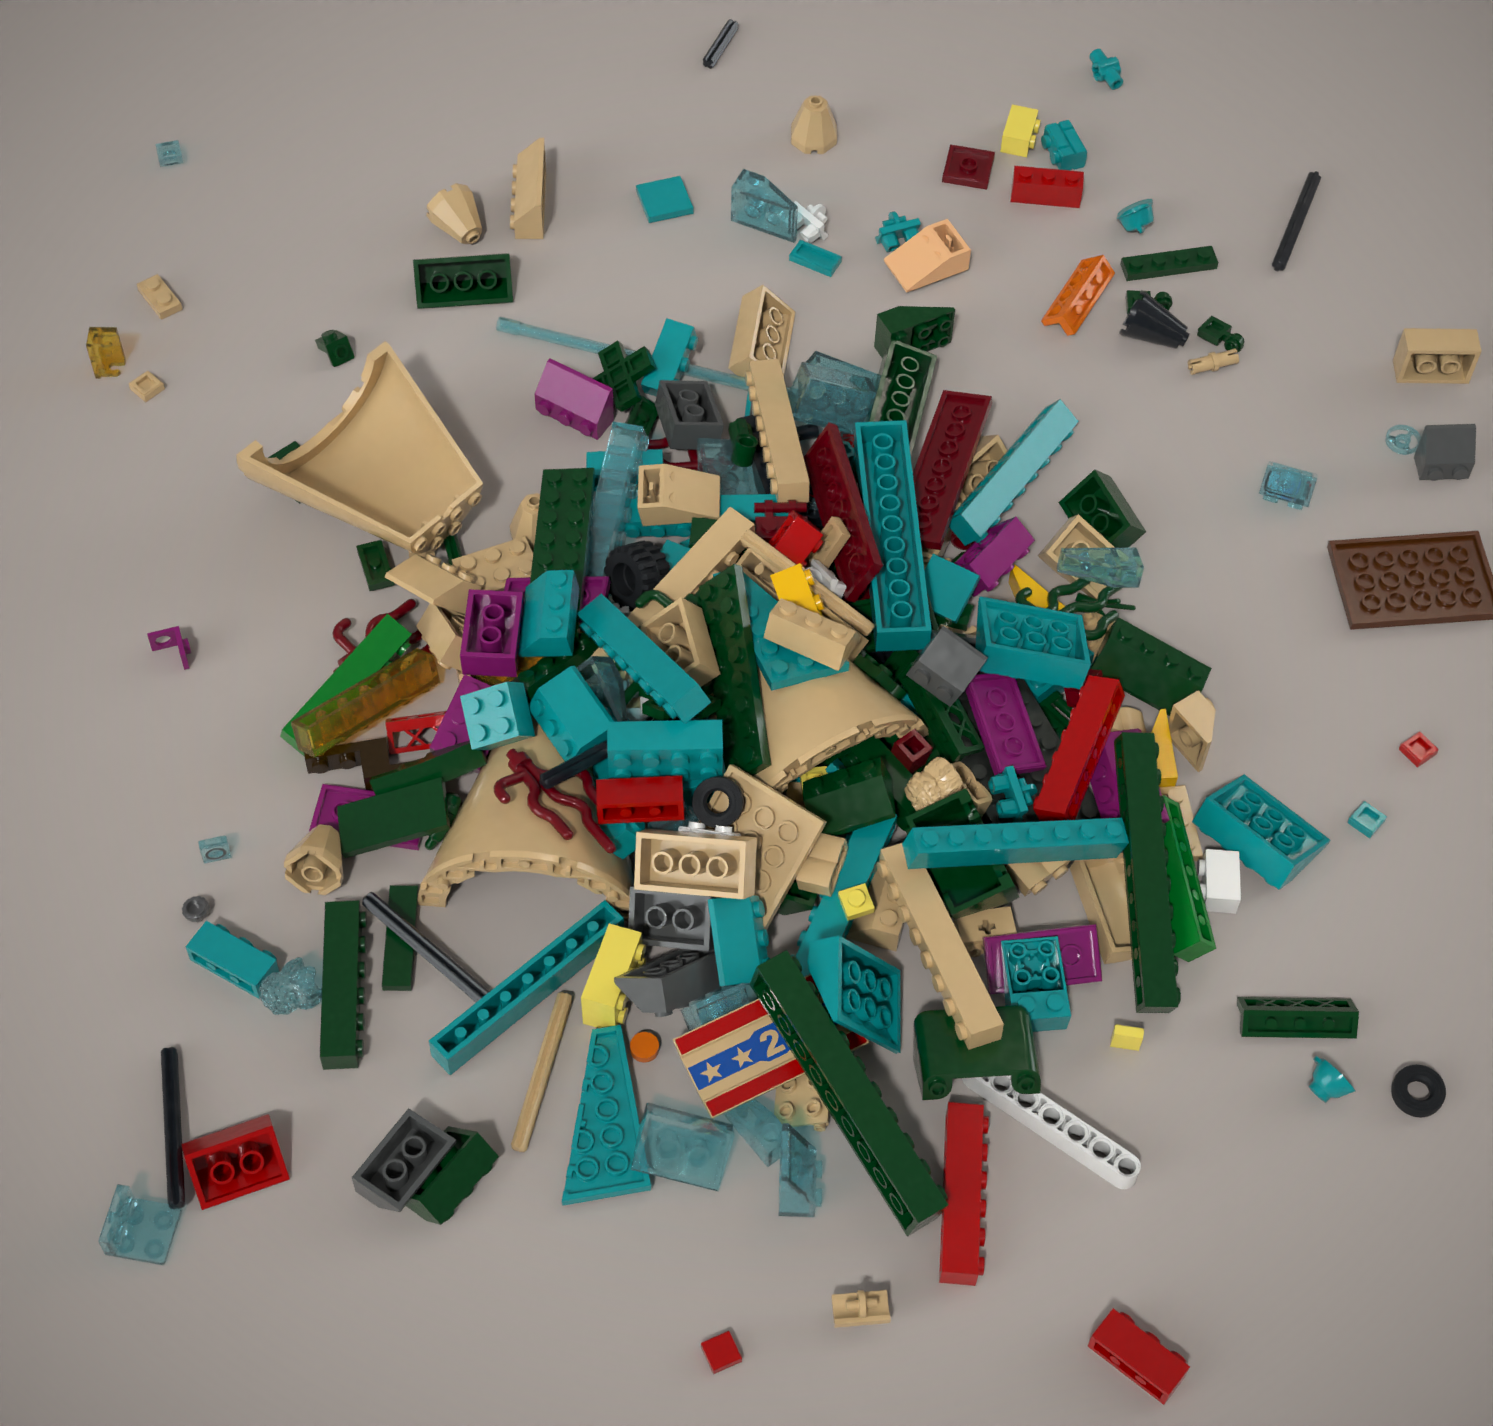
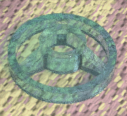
M1395 425L1388 430L1385 441L1392 451L1408 455L1416 452L1418 447L1417 444L1416 447L1409 448L1411 436L1414 435L1418 444L1421 436L1417 430L1410 426ZM1395 430L1409 431L1407 434L1389 435Z

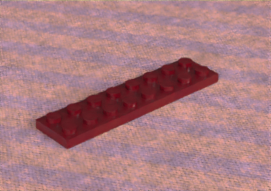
M947 390L942 392L913 471L922 548L941 550L992 406V396Z
M829 422L803 458L823 527L826 526L832 516L839 517L851 535L834 559L839 580L846 585L845 599L855 603L859 596L865 592L875 575L880 572L883 564L838 426Z

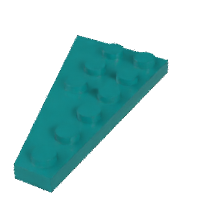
M743 572L756 663L771 691L849 671L850 663L847 660L841 669L837 671L763 638L769 614L778 601Z
M621 1025L592 1029L581 1099L571 1145V1155L567 1168L566 1183L562 1196V1206L651 1190Z

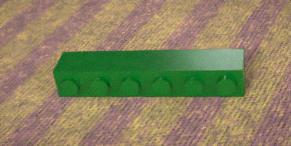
M386 614L284 726L280 737L303 756L304 750L321 748L325 742L322 738L328 732L333 734L342 723L340 718L346 712L350 715L360 702L357 699L363 693L368 695L377 684L375 679L380 674L385 676L394 666L393 659L397 655L402 657L411 647L409 641L412 633L389 614Z
M1163 795L1162 797L1170 819L1165 823L1164 849L1168 851L1169 855L1166 872L1167 877H1170L1171 890L1168 893L1169 904L1173 906L1171 929L1176 936V945L1173 951L1174 956L1190 962L1215 950L1216 945L1180 805Z

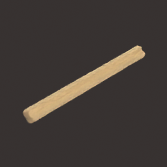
M747 530L740 539L742 543L779 571L796 565L753 531ZM814 578L816 583L812 585L814 594L820 595L823 604L864 636H868L875 627L874 623Z
M559 992L557 994L511 1142V1147L515 1151H527L572 1004V995L569 993Z

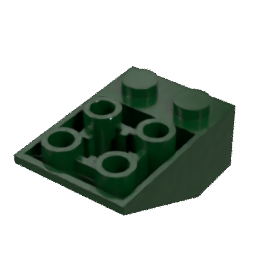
M897 306L877 314L874 348L883 358L891 339L926 352L938 347H944L951 343L955 308Z

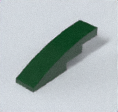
M469 740L429 752L424 758L401 764L395 770L372 776L369 781L375 795H379L440 777L447 782L486 765L487 760L482 750L471 749Z

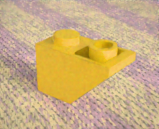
M799 563L770 575L779 600L782 598L823 616L821 610L825 609L820 595L814 594L812 585L816 583L810 569L806 570Z

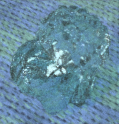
M297 957L287 962L281 972L271 973L265 980H262L259 987L261 991L259 998L263 1005L271 1010L274 1015H287L297 1008L307 1010L316 1007L322 1000V988L315 984V968L312 966L304 967L302 958Z

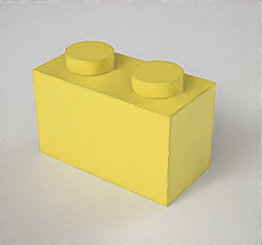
M1012 104L1003 132L1000 152L1027 158L1029 149H1034L1036 135L1034 133L1038 134L1041 120L1037 119V109Z

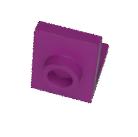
M179 626L147 633L152 651L178 646L184 670L190 669L187 654H191L188 638L182 639ZM161 636L170 637L166 642H156V639Z

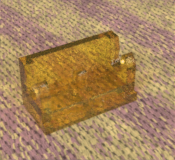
M89 327L86 348L95 378L101 379V377L121 375L120 370L110 369L112 366H124L126 363L117 327Z

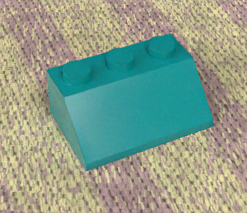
M549 570L526 586L518 649L519 657L573 656L579 598V585L574 570Z
M575 666L568 667L539 687L529 704L530 712L564 761L607 739V722H614Z
M756 895L746 899H709L708 907L720 987L749 985L756 967L770 959L766 947L769 944V936L767 930L764 929L762 917L765 916L764 904L759 899V896Z

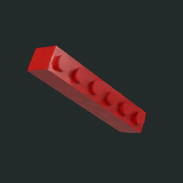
M1089 675L1085 685L1081 687L1077 705L1071 710L1068 727L1062 732L1058 751H1055L1052 756L1051 768L1044 775L1041 792L1034 799L1033 810L1039 822L1075 820L1125 697L1118 679Z
M948 1102L943 1189L947 1194V1203L949 1205L942 1212L939 1283L976 1286L978 1275L983 1276L985 1259L984 1257H979V1246L984 1247L985 1228H980V1218H985L986 1200L981 1199V1189L986 1190L987 1171H982V1161L987 1162L988 1144L983 1143V1134H988L989 1116H983L984 1105Z

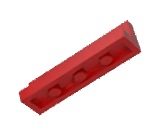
M446 711L386 719L390 754L430 749L429 747L432 742L426 743L418 736L424 728L431 727L437 731L438 727L436 726H440ZM419 729L416 732V734L412 733L410 730ZM405 731L412 737L406 746H394L393 732ZM415 740H417L419 743H421V744L412 745V743H413Z

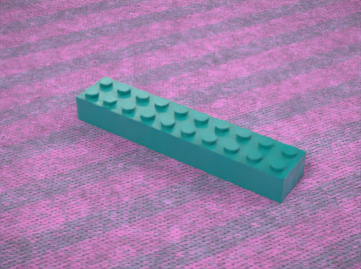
M906 420L855 422L854 451L858 489L883 564L880 572L868 584L872 623L875 625L873 629L875 651L923 650L931 640L932 629Z

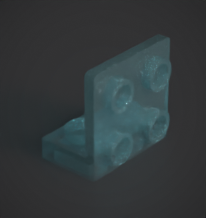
M117 1184L98 1242L105 1255L164 1265L182 1209H170L169 1205L165 1203L137 1199L134 1197L129 1186Z

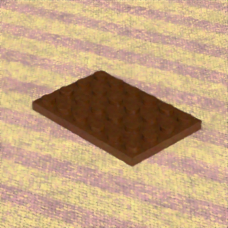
M1479 531L1331 540L1328 543V552L1350 630L1493 620V574Z

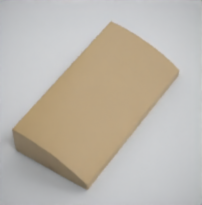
M1120 853L1117 858L1075 860L1070 867V871L1089 924H1096L1098 946L1104 964L1132 960L1123 853Z

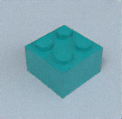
M504 682L460 696L472 750H492L535 737L524 683Z

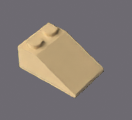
M1079 514L1070 517L1038 554L1042 561L1070 583H1073L1083 575H1089L1091 582L1082 588L1081 591L1096 599L1102 589L1123 575H1128L1135 567L1131 561Z

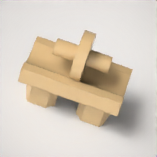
M857 1290V1293L831 1295L835 1328L885 1324L891 1321L887 1290L869 1292Z

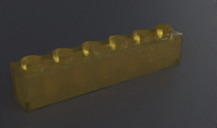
M416 648L291 721L298 750L314 758L321 756L335 745L345 742L355 733L368 728L370 724L380 718L388 716L390 712L400 706L408 704L410 700L420 694L428 692L432 687L440 683L434 655Z

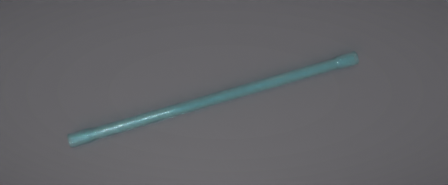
M501 316L498 318L496 325L497 331L522 335L598 354V352L610 345L524 324L520 321ZM624 348L627 356L635 352V350ZM689 364L686 373L682 372V375L748 391L749 386H746L745 377ZM786 386L790 403L799 404L802 390Z

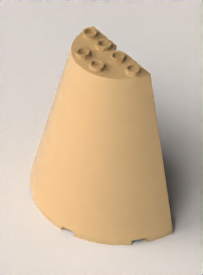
M386 341L367 354L366 363L361 374V381L364 382L361 388L356 387L342 406L343 412L328 422L309 441L288 453L281 460L277 457H265L263 446L256 440L236 454L238 468L248 479L414 554H421L430 549L433 551L437 550L443 544L446 537L449 535L453 536L460 530L463 519L472 507L476 506L482 499L480 492L483 482L392 347Z
M848 659L847 661L850 663L849 671L812 679L771 691L757 665L771 766L753 775V777L781 794L788 788L787 783L807 773L833 755L857 745L873 735L875 738L891 737L896 734L900 739L915 728L922 737L929 735L928 729L917 715ZM716 712L709 715L707 720H717Z
M531 715L535 737L490 751L486 759L487 764L482 766L420 884L417 898L418 905L446 907L451 885L453 883L459 884L475 877V871L531 872L554 877L576 878L578 885L590 890L594 894L603 893L606 896V901L624 918V921H629L630 887L634 886V874L630 855L621 859L612 853H607L587 831L578 810L555 803L541 788L538 802L543 807L554 811L573 832L572 839H563L549 822L531 812L527 805L529 789L524 782L505 789L511 797L508 804L501 803L494 794L496 781L513 774L512 770L508 767L509 759L506 756L510 749L514 748L517 752H526L533 763L544 770H550L565 762L534 716ZM591 766L586 770L589 771L594 780L593 767ZM572 776L554 786L559 792L575 796L586 802L592 810L593 820L600 827V824H598L597 806L584 792L581 779Z

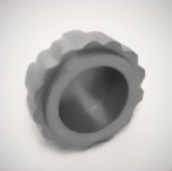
M193 896L184 902L182 914L187 920L199 923L208 916L209 903L204 897Z

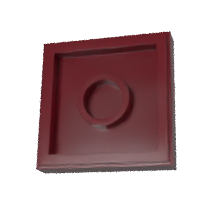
M950 144L942 182L987 190L995 152Z

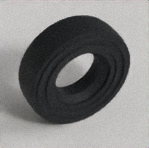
M722 776L710 777L702 781L695 789L692 797V807L696 817L703 824L713 828L716 825L729 826L734 823L741 815L744 806V798L739 786L731 779ZM714 791H722L728 796L729 806L723 813H714L707 806V798Z
M1415 1064L1404 1067L1396 1074L1392 1082L1391 1094L1395 1104L1401 1111L1410 1116L1421 1118L1431 1116L1441 1108L1446 1097V1087L1443 1079L1436 1071L1427 1066ZM1415 1081L1425 1084L1429 1089V1098L1426 1100L1414 1099L1408 1092V1084Z

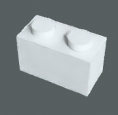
M1206 849L1203 859H1198L1197 875L1201 876L1202 883H1200L1206 910L1207 912L1236 914L1241 901L1239 851Z

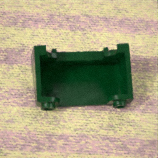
M967 788L905 817L909 826L904 829L908 835L911 829L916 827L978 825L984 823ZM1004 864L930 868L944 899L942 901L949 915H952L954 920L1010 903L1020 898Z
M1016 1005L996 1006L1004 1023L1001 1040L968 1050L964 1040H959L955 1031V1021L952 1016L947 1015L945 1009L927 1010L918 1014L914 1020L913 1062L922 1100H936L946 1097L951 1092L952 1079L1011 1075L1012 1088L1020 1094H1039L1041 1091V1079L1032 1023L1026 1008Z

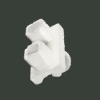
M797 201L791 204L793 212L786 218L787 225L793 231H796L804 224L806 227L800 233L803 239L810 244L818 238L824 241L828 237V234L824 231L825 225L823 224L827 221L825 206L822 204H817L816 206L810 204L806 210Z
M812 559L811 567L806 568V570L810 569L813 577L842 599L846 585L839 581L835 574L828 570L819 560Z

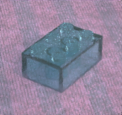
M802 362L788 397L795 421L826 427L830 422L836 424L839 431L854 434L855 422L865 421L877 392L870 378Z

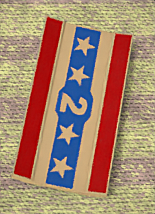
M809 974L805 976L804 978L806 979V981H811L816 987L818 992L817 998L822 1004V1006H826L812 978V975ZM759 999L672 1040L711 1119L805 1075ZM833 1022L837 1030L843 1031L847 1036L851 1052L869 1044L868 1039Z

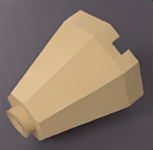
M814 95L806 98L791 123V144L804 154H811V151H817V154H824L837 145V124L827 100L821 96Z
M455 183L451 185L453 190L447 192L446 189H443L427 204L429 212H427L426 216L431 223L460 243L473 244L479 240L482 234V226L473 193L467 185Z
M538 493L526 495L509 526L512 540L525 536L532 552H534L540 494Z
M319 824L314 827L286 855L284 861V868H286L285 879L303 893H311L313 889L319 890V895H327L340 887L343 880V867L339 832L329 825Z

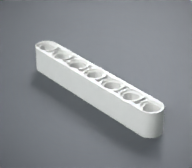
M1011 1075L962 1078L963 1083L969 1089L1115 1187L1129 1189L1135 1185L1141 1169V1163L1134 1154L1042 1093L1020 1094L1016 1092L1011 1085ZM1002 1085L1006 1087L1007 1090L1000 1091L997 1090L994 1086ZM1026 1101L1031 1104V1107H1023L1019 1102ZM1044 1118H1052L1056 1123L1049 1124ZM1068 1135H1078L1081 1140L1074 1141ZM1094 1151H1101L1106 1157L1100 1158L1094 1154ZM1119 1168H1127L1132 1174L1125 1175Z

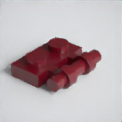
M764 500L763 503H754V513H764V517H755V534L768 543L788 517L773 516V513H787L789 515L792 510L797 513L807 512V503L796 502V500H788L787 502Z

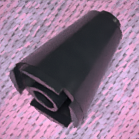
M1141 290L1139 295L1142 296V299L1135 300L1123 323L1127 328L1126 330L1120 329L1119 334L1175 349L1179 345L1184 346L1190 334L1186 332L1188 327L1147 292Z

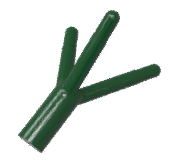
M1078 593L1075 602L1097 601L1096 598L1082 593ZM1108 599L1105 608L1123 610L1136 609L1134 605L1119 604L1121 603L1120 599ZM1102 610L1097 612L1098 614H1101L1103 616L1105 615V613Z

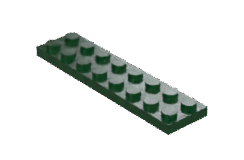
M594 468L543 469L530 583L549 570H574L579 585L578 613L582 610L596 473ZM578 615L576 618L574 643L579 642L581 619Z
M733 564L699 586L703 615L720 671V675L712 679V682H714V697L721 699V709L716 711L717 720H722L725 770H727L730 764H734L753 776L771 766L743 569L742 566Z

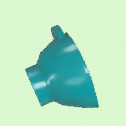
M1317 1056L1313 1058L1317 1065L1313 1072V1082L1308 1087L1324 1103L1330 1098H1340L1349 1093L1356 1092L1348 1080L1328 1061Z

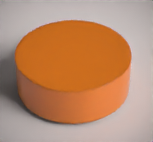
M640 1032L634 1035L630 1041L632 1057L643 1063L654 1060L659 1053L657 1037L650 1032Z

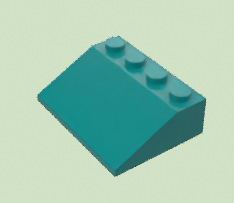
M979 597L975 649L988 657L979 671L987 674L1009 676L1014 679L1020 678L1038 683L1054 684L1064 688L1081 689L1091 666L1082 615Z
M1245 774L1208 796L1192 823L1199 827L1202 833L1212 837L1224 850L1239 851V859L1243 864L1257 872L1269 885L1276 887L1278 890L1290 883L1331 841Z
M839 935L809 941V953L807 956L809 971L833 1022L895 1054L901 1053V970Z

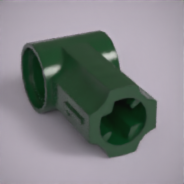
M737 418L728 427L732 446L731 461L739 467H749L753 464L758 440L753 436L751 425L746 422V419Z

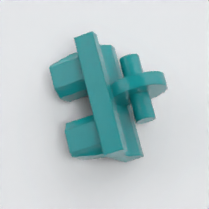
M896 211L890 212L888 215L889 220L882 221L883 227L879 228V235L875 237L877 244L882 243L887 253L895 251L900 246L898 239L904 237L905 242H907L919 232L918 229L921 225L919 218L907 221L905 215L899 217Z
M1013 765L1005 767L1002 774L995 775L988 781L990 792L993 795L1004 793L1006 798L1005 800L998 801L996 804L999 818H1012L1014 823L1021 822L1023 820L1022 816L1028 812L1027 806L1033 804L1031 796L1035 795L1038 791L1036 785L1027 784L1025 778L1018 779Z

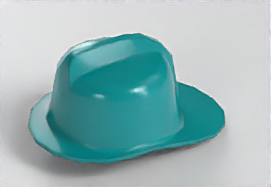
M1140 200L1119 211L1117 219L1120 220L1126 231L1138 230L1141 234L1144 232V227L1154 221L1153 200Z

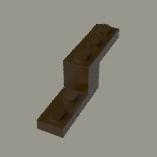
M386 737L304 750L308 774H321L330 770L351 769L362 765L365 788L374 791L369 781L372 776L395 770L399 765L407 763L390 765Z

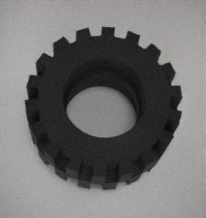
M645 540L614 548V550L610 551L609 557L606 558V567H604V573L610 578L609 594L612 595L613 601L618 603L620 608L629 606L630 612L636 608L635 601L645 591L653 590L670 572V565L666 561L664 552L661 553L660 548L657 545H653V542H646Z

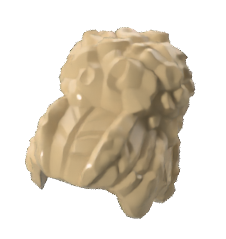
M936 757L925 766L924 771L916 772L910 778L904 791L915 811H919L967 788V786L961 789L963 781L954 766L945 758Z

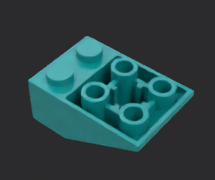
M1058 936L1001 941L1005 1006L1016 1005L1026 1008L1030 1015L1033 1032L1067 1029L1071 1018V1011Z

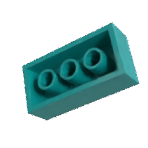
M681 720L607 722L609 779L682 775V781L706 780L715 776L723 777L722 720H689L686 724Z

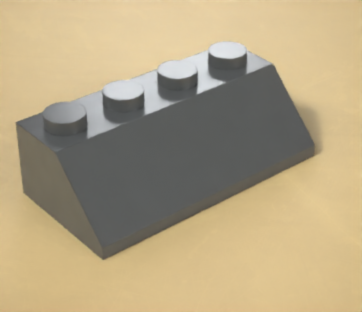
M677 949L614 977V982L619 989L643 1013H655L656 1017L669 1016L673 1014L672 1010L688 1007L689 1002L706 998L705 994L722 990L719 985L714 949L711 951Z

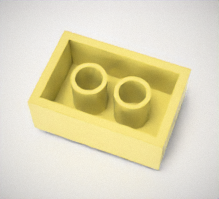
M609 923L581 996L583 1024L596 1028L616 1026L619 1023L624 1024L628 1013V1007H625L628 997L615 984L614 977L646 964V958H643L646 945L642 944V932Z

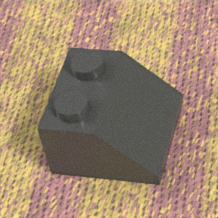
M1426 425L1414 455L1419 480L1469 479L1475 465L1476 425Z
M942 626L919 653L906 676L950 707L964 692L988 657L948 628Z

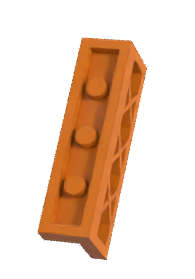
M1104 255L1081 260L1042 318L1041 322L1044 326L1059 323L1067 336L1074 335L1115 274Z

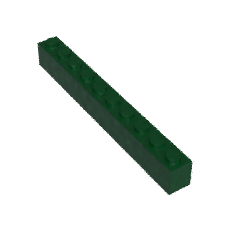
M1122 732L1114 740L1120 818L1123 819L1129 840L1128 845L1123 850L1136 1013H1170L1178 1008L1181 1001V992L1176 985L1178 962L1174 959L1173 951L1176 945V936L1171 929L1173 906L1169 904L1168 895L1171 890L1170 877H1167L1166 872L1169 855L1168 851L1164 849L1166 825L1162 822L1161 815L1164 800L1159 793L1161 771L1157 769L1159 745L1155 742L1154 733Z

